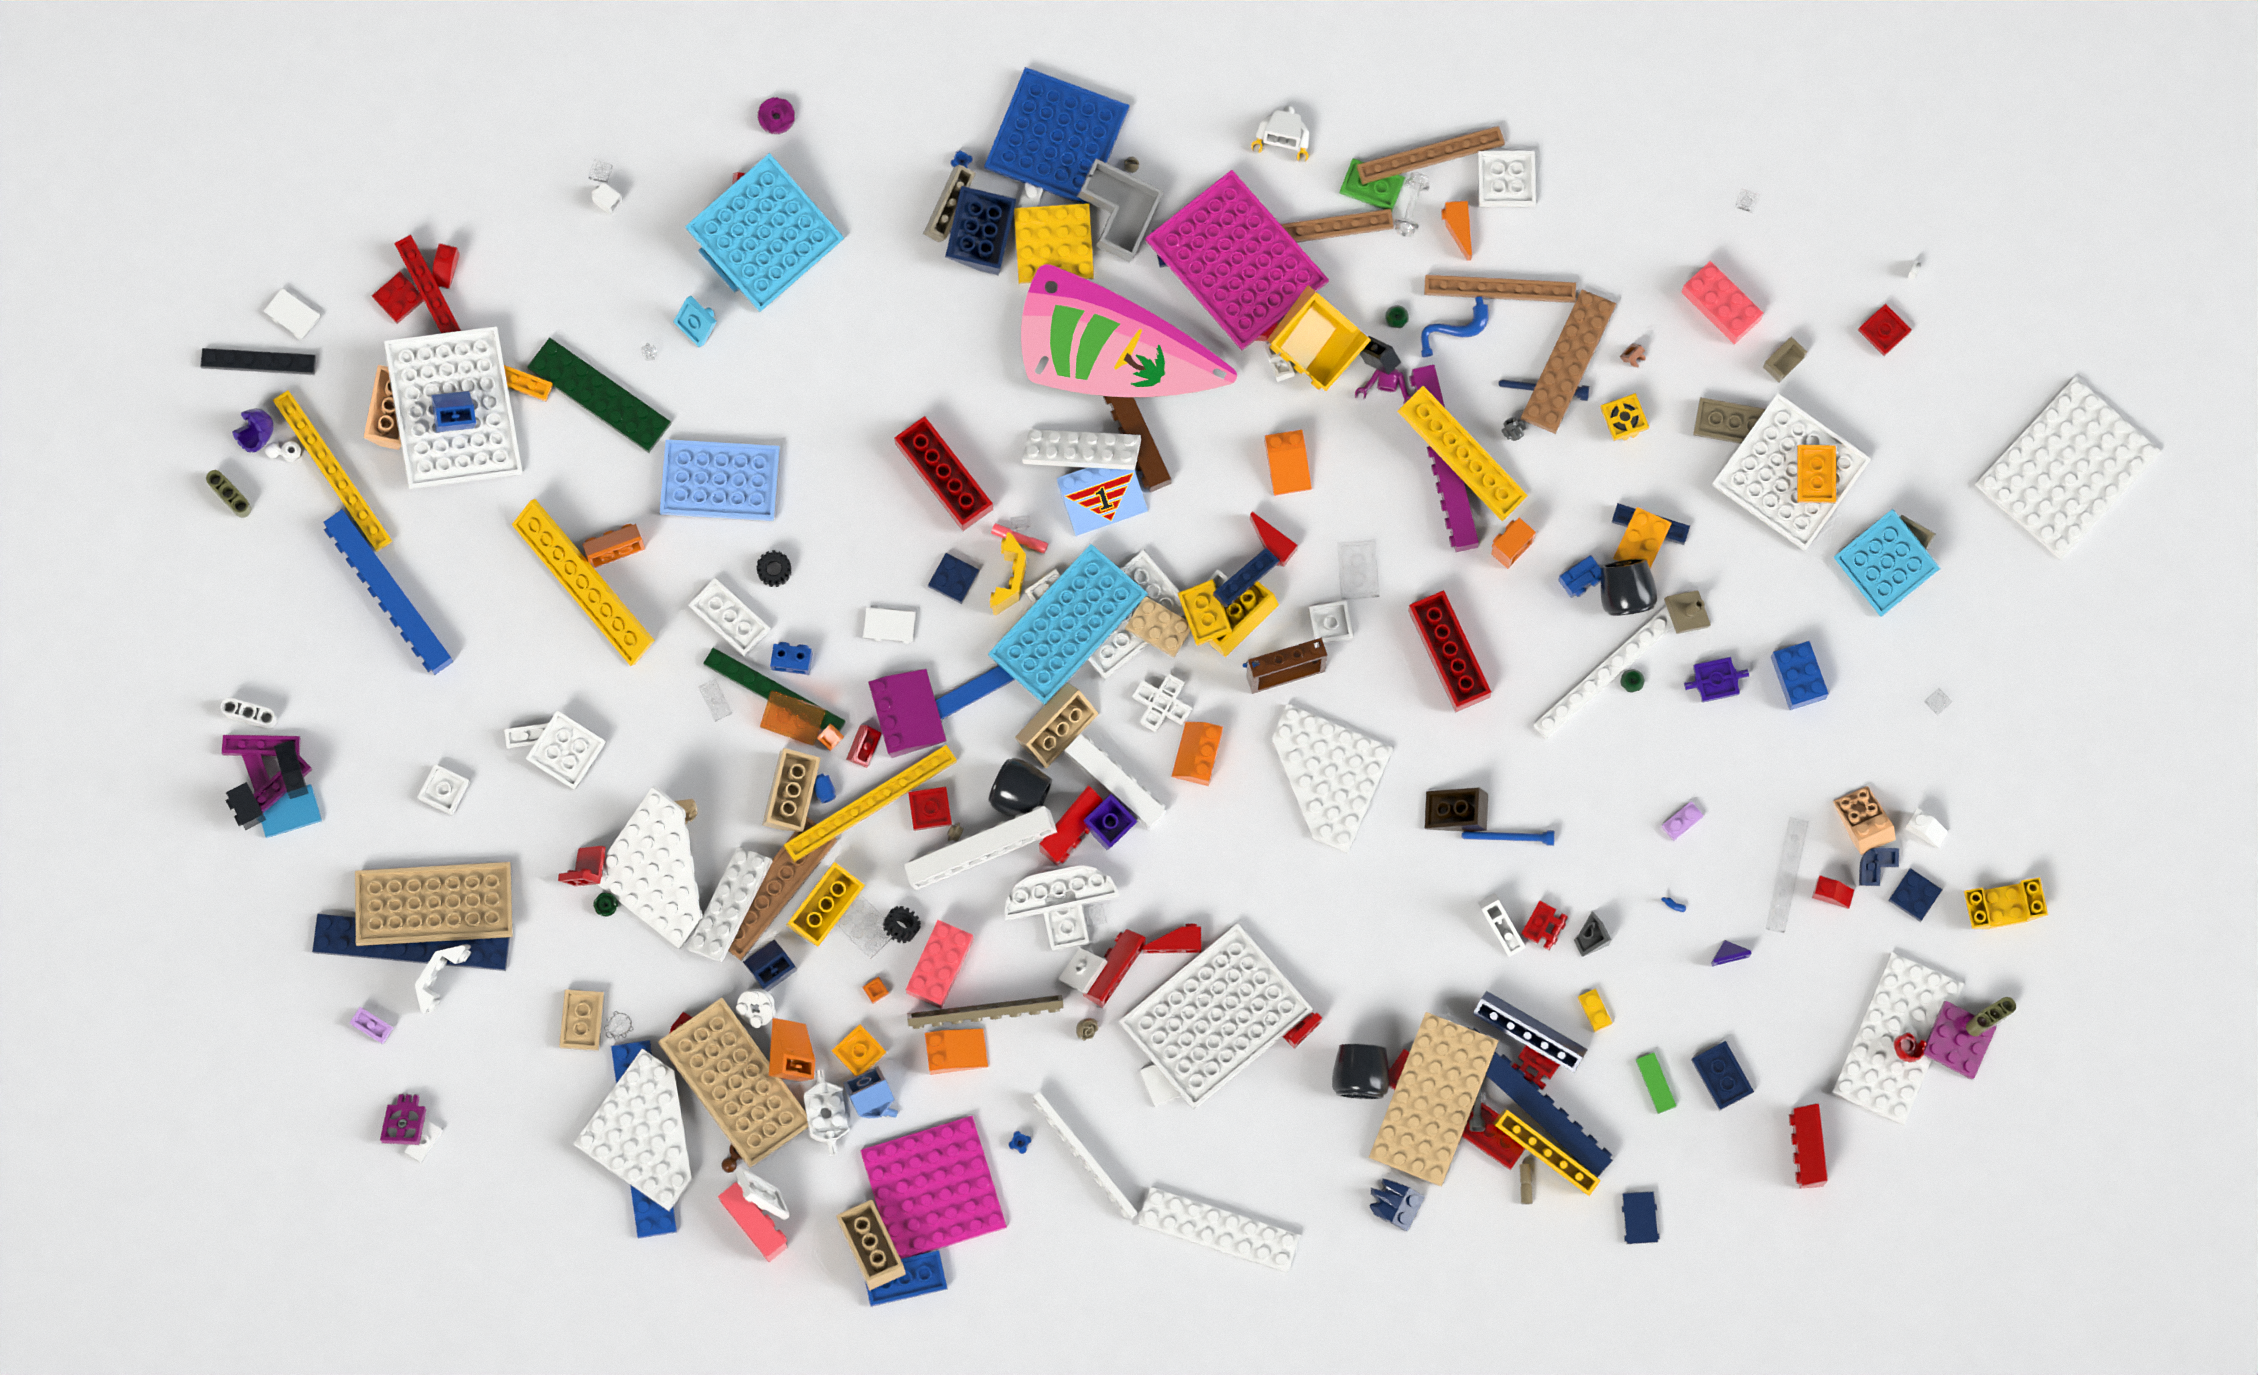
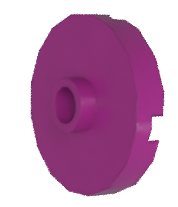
M772 97L760 105L758 121L766 132L782 134L792 127L795 121V112L793 106L787 100ZM774 115L780 116L778 119L773 118Z

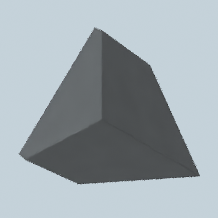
M1592 911L1577 938L1574 939V942L1581 956L1584 957L1609 946L1611 939L1603 922Z

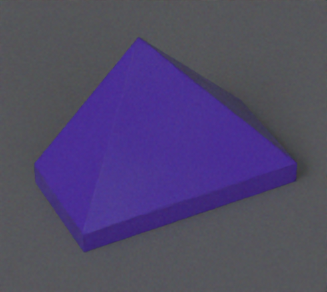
M1724 940L1711 964L1713 967L1750 958L1752 953L1749 949Z

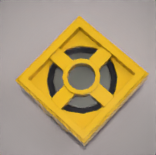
M1636 393L1600 405L1613 441L1619 439L1626 441L1630 436L1634 438L1639 432L1649 429V424Z

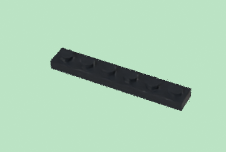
M202 348L200 367L202 369L315 375L316 355Z

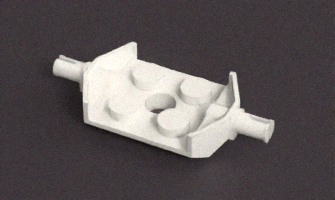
M817 1070L818 1082L803 1095L809 1134L811 1138L825 1142L826 1145L828 1144L829 1155H836V1140L850 1130L847 1125L842 1093L843 1088L825 1081L824 1070ZM828 1109L831 1113L830 1118L824 1119L820 1111Z

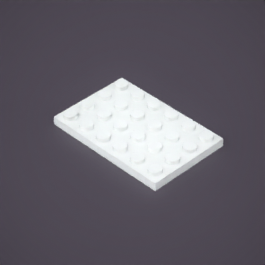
M1144 550L1121 568L1126 575L1148 593V598L1180 617L1185 615L1177 594L1179 590ZM1138 606L1088 659L1089 663L1104 680L1149 645L1146 641L1125 630L1126 625Z

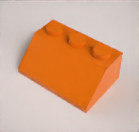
M626 524L615 532L614 530L607 531L603 536L599 538L591 537L582 544L587 559L593 568L645 550L636 524Z
M1185 722L1171 777L1209 786L1223 733V726L1207 722Z

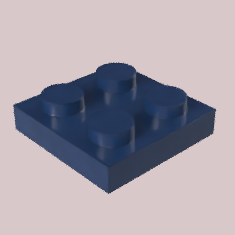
M945 553L928 587L962 604L980 570Z
M1910 868L1888 901L1921 922L1943 889Z

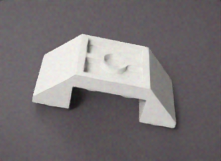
M466 944L434 953L415 984L422 1013L426 1014L435 1011L440 1004L438 1000L440 995L427 988L436 981L437 976L435 974L437 971L442 970L448 960L455 964L465 962L471 954L469 951L470 945Z

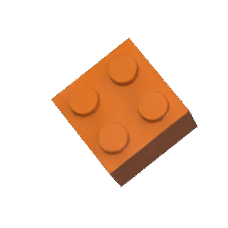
M1520 517L1516 521H1510L1506 526L1507 530L1504 534L1499 533L1491 546V555L1507 569L1529 548L1535 539L1536 532Z

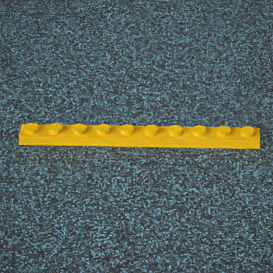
M289 390L273 399L280 413L375 551L378 552L393 541Z
M947 745L943 746L784 844V848L792 860L796 862L955 764L957 759Z

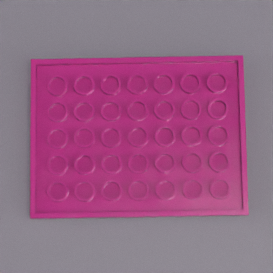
M1233 170L1229 171L1145 238V241L1241 351L1282 320L1308 285L1317 292L1329 282L1324 273Z

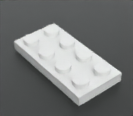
M716 578L689 604V607L744 657L771 630L767 624Z

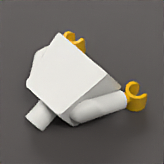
M1287 106L1284 108V111H1274L1272 116H1268L1260 123L1256 134L1257 140L1252 142L1251 148L1253 151L1255 145H1260L1258 152L1261 153L1263 150L1262 139L1264 140L1263 143L1295 150H1298L1300 147L1296 157L1297 161H1299V155L1304 154L1306 162L1308 159L1306 148H1308L1309 131L1305 124L1301 122V116L1294 114V108Z

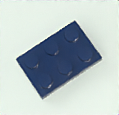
M1726 1041L1691 1059L1719 1111L1754 1093Z

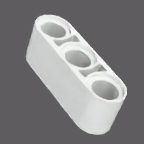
M226 698L221 703V710L229 719L265 729H271L277 724V717L269 708L234 698ZM229 705H235V709L232 712L226 711ZM247 710H253L252 716L245 717L244 715ZM271 715L272 718L269 722H263L264 716Z

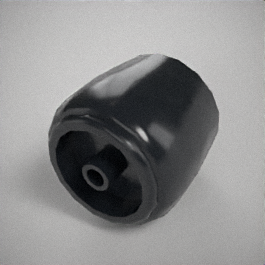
M1628 559L1601 566V601L1603 609L1609 615H1630L1654 608L1657 602V590L1647 559Z
M1018 758L1007 759L993 783L988 800L992 808L1008 816L1015 817L1019 814H1027L1032 812V809L1035 807L1043 806L1052 784V778L1024 760Z
M1366 1044L1339 1045L1332 1076V1087L1336 1094L1341 1097L1355 1099H1382L1387 1094L1389 1088V1066L1386 1048Z

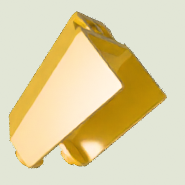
M1308 285L1267 341L1271 344L1269 348L1277 355L1281 352L1279 355L1287 363L1291 360L1295 364L1293 368L1301 375L1303 372L1306 373L1313 380L1311 384L1318 390L1322 388L1327 391L1371 339Z

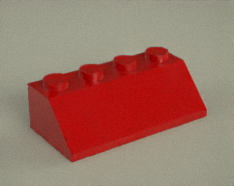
M1089 785L1055 824L1057 832L1044 837L1039 843L1040 853L1057 866L1060 863L1064 864L1070 857L1068 853L1072 848H1078L1082 842L1081 838L1083 835L1090 833L1083 820L1103 802L1102 798Z
M1128 929L1124 933L1120 932L1115 939L1116 945L1113 949L1109 948L1104 955L1108 963L1088 993H1083L1084 997L1103 1009L1143 950V946L1146 945V937Z
M1819 1103L1793 1108L1791 1114H1789V1125L1793 1126L1791 1144L1795 1145L1796 1153H1793V1162L1797 1164L1798 1172H1795L1796 1184H1799L1800 1189L1823 1187L1828 1182Z

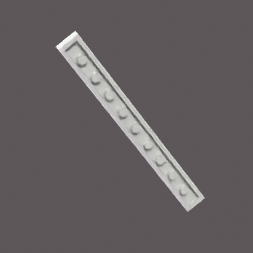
M1667 606L1533 725L1546 740L1674 626Z

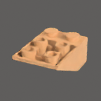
M1868 786L1833 801L1860 855L1865 854V852L1872 848L1880 847L1896 840L1894 825Z

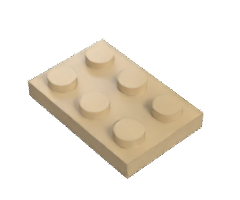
M1148 597L1141 601L1125 627V630L1175 658L1191 632L1187 620Z
M565 990L560 1048L599 1051L604 992Z

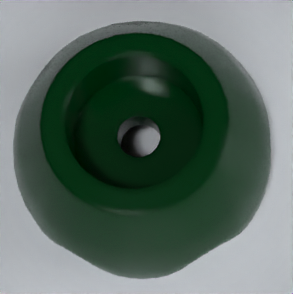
M1394 305L1386 311L1385 319L1390 327L1402 328L1408 322L1409 314L1404 307Z
M1636 669L1626 670L1621 676V686L1630 693L1640 691L1644 685V676Z
M600 893L594 900L593 906L598 915L608 917L615 913L618 902L613 894Z

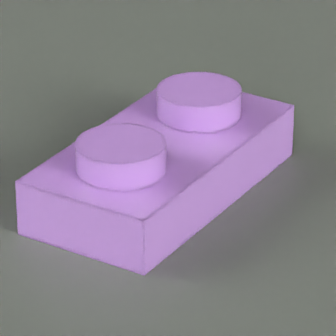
M1690 802L1661 827L1675 841L1702 819L1704 815Z
M361 1007L350 1021V1025L382 1045L393 1030L392 1026Z

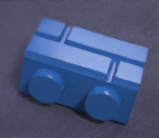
M1590 555L1561 574L1558 580L1571 598L1575 595L1580 597L1587 591V587L1590 585L1595 587L1601 582V568Z

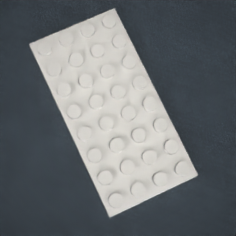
M1892 952L1831 1094L1904 1125L1932 1059L1923 1055L1916 1062H1905L1897 1056L1893 1046L1894 1040L1897 1036H1902L1909 1032L1913 1034L1917 1043L1921 1040L1927 1041L1943 1002L1948 1001L1955 1005L1964 984Z

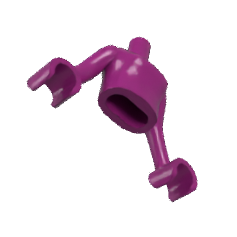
M1376 369L1368 383L1363 388H1357L1355 391V398H1357L1358 393H1363L1364 400L1367 391L1373 386L1377 378V389L1386 392H1396L1399 380V387L1404 397L1403 405L1412 397L1408 395L1403 373L1397 369L1389 375Z

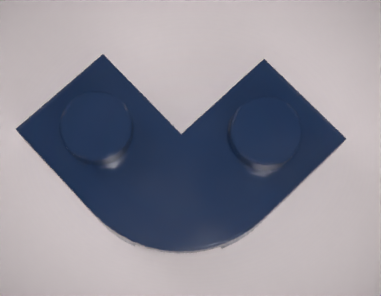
M1876 847L1865 852L1860 861L1859 885L1880 886V868L1899 867V848Z

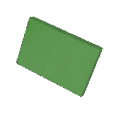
M1352 158L1339 193L1384 210L1391 209L1392 212L1405 177L1395 175L1362 184L1356 167L1358 164L1365 162Z

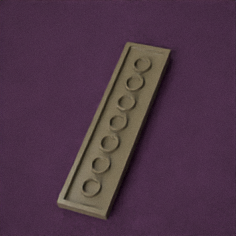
M1062 995L907 1013L908 1027L912 1026L913 1029L924 1028L926 1024H932V1027L943 1026V1022L961 1024L963 1020L971 1019V1022L982 1021V1018L985 1017L996 1020L1001 1019L1002 1015L1019 1017L1021 1013L1029 1012V1015L1041 1014L1043 1010L1054 1013L1059 1012L1060 1008H1064Z

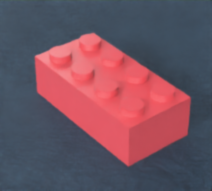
M1711 261L1696 273L1682 289V293L1734 345L1761 321L1764 314Z
M937 920L906 987V994L942 1009L974 940L973 935Z
M735 1182L721 1193L718 1198L767 1261L770 1262L788 1248L786 1245L787 1239L780 1229L776 1231L773 1228L775 1224L768 1214L764 1216L761 1213L763 1210L752 1201L748 1202L744 1198L742 1187Z

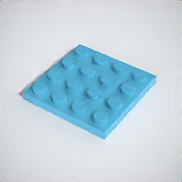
M1894 509L1890 510L1834 556L1837 563L1880 617L1884 616L1941 569Z

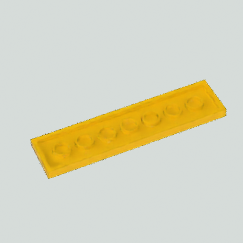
M1424 386L1397 411L1501 521L1505 520L1528 496Z

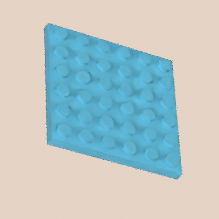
M770 153L685 226L687 231L759 312L766 308L844 239Z

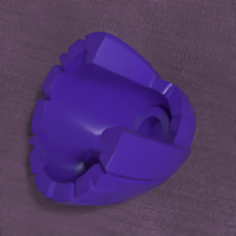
M255 408L241 412L243 419L248 420L249 424L232 431L235 440H238L239 446H242V449L250 453L257 452L264 447L274 430L273 420L270 415L262 409Z

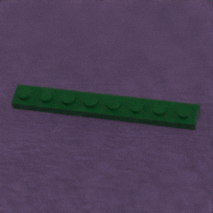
M715 648L711 649L703 663L704 666L822 731L831 723L840 732L846 723L844 719Z

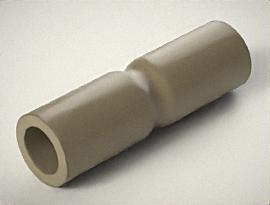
M1520 1164L1521 1204H1533L1531 1164Z

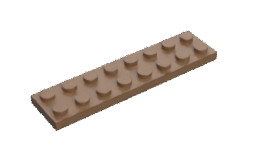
M1583 289L1581 290L1526 405L1521 420L1556 434L1616 308V303Z
M807 817L803 832L815 826L816 823ZM795 831L787 842L799 836L803 832ZM836 838L831 839L796 862L792 860L784 846L772 859L773 862L728 950L740 961L743 960L837 843Z

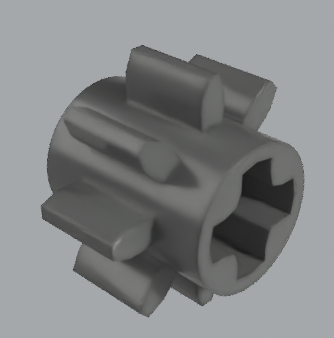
M1512 417L1503 423L1505 428L1501 429V431L1508 440L1517 441L1524 436L1523 430L1526 429V426L1520 418Z

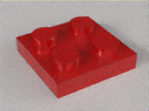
M398 272L371 295L396 324L424 302L420 292L401 272Z
M1885 304L1861 325L1858 331L1885 357L1911 333L1912 329Z
M946 786L908 792L914 831L952 825Z

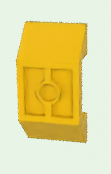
M1007 532L1006 538H1002L1001 554H1004V560L1013 562L1012 575L1014 577H1010L1009 589L996 587L995 592H991L989 603L990 608L993 609V615L1000 614L1020 600L1027 565L1025 552L1009 532Z
M2040 877L2021 880L2019 884L1986 890L1982 887L1964 891L1972 929H1992L2026 923L2048 915Z

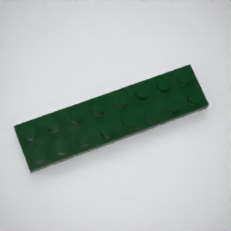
M550 337L527 366L531 372L543 380L553 383L554 388L648 453H650L672 424L670 420Z

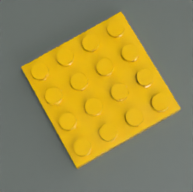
M1089 204L1014 208L1019 284L1031 283L1038 268L1045 264L1053 265L1086 280L1094 279Z

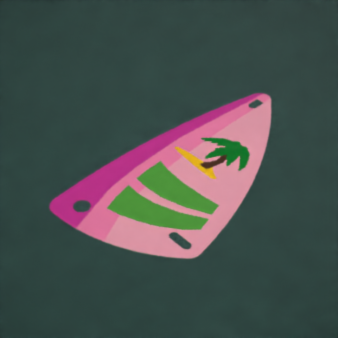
M1045 264L1038 268L1027 293L1021 324L1022 356L1026 374L1030 381L1071 392L1112 397L1180 395L1230 385L1236 381L1237 373L1230 365L1196 340L1143 307L1098 284L1053 265ZM1054 281L1057 283L1058 289L1055 293L1046 292L1045 284L1047 282ZM1047 356L1049 361L1043 372L1036 374L1035 369L1041 358ZM1217 368L1227 374L1224 379H1221L1213 374V370Z

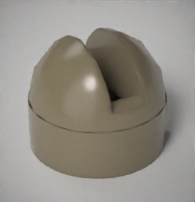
M1128 157L1124 162L1125 170L1129 173L1136 172L1139 169V161L1135 157Z

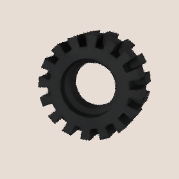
M772 550L771 553L767 551L765 555L762 554L760 556L761 559H758V565H756L759 579L765 585L769 584V587H773V585L779 587V584L784 585L785 581L789 580L792 569L787 556L775 550ZM772 562H777L781 565V572L777 575H770L767 572V566Z
M904 906L892 908L883 920V926H885L883 929L888 931L886 935H891L893 941L896 938L898 943L901 941L906 943L913 940L921 927L919 926L921 922L917 921L919 919L918 915L914 916L915 912H909L910 908L908 907L904 909ZM897 921L903 923L906 928L900 926Z

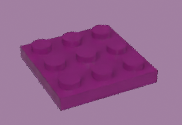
M1944 1001L1927 1038L1924 1055L1972 1080L1977 1074L1997 1027L1994 1026L1977 1037L1972 1036L1967 1032L1966 1024L1975 1015L1948 1001Z

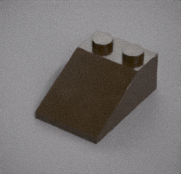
M1480 787L1426 791L1425 829L1461 832L1487 831L1488 793Z

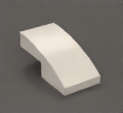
M1270 343L1265 344L1264 349L1276 381L1279 382L1294 377L1295 374L1290 361L1287 363L1279 356L1281 352L1277 355L1269 348Z

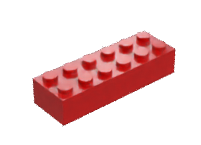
M925 416L894 437L895 445L962 531H965L993 510L991 500Z
M1440 591L1410 604L1408 612L1455 713L1489 699L1492 692L1445 591Z

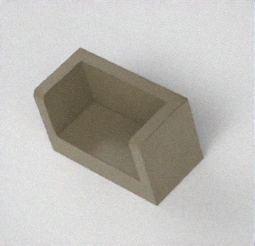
M1790 337L1765 361L1763 368L1780 383L1806 357L1807 351L1795 339Z

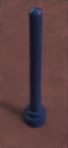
M1500 380L1498 382L1500 387L1534 391L1536 383ZM1582 385V387H1578L1574 396H1577L1582 401H1588L1590 386Z

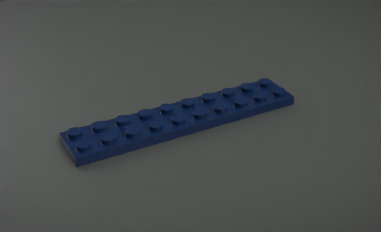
M317 914L312 952L428 964L436 951L468 944L471 946L469 949L471 954L465 962L455 964L448 960L445 966L506 971L510 937L357 946L356 917Z

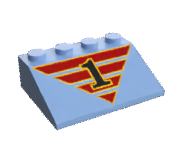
M1088 467L1057 478V486L1076 536L1148 512L1135 470Z

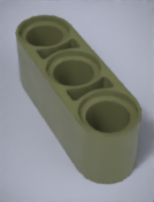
M211 470L208 472L206 481L210 488L238 517H247L251 513V506L247 499L220 471ZM214 478H220L219 483L212 484ZM227 491H233L230 497L224 496ZM246 504L243 510H237L238 505Z
M2004 997L1979 1012L1967 1022V1032L1977 1037L2002 1022L2016 1010L2015 1001L2010 997Z

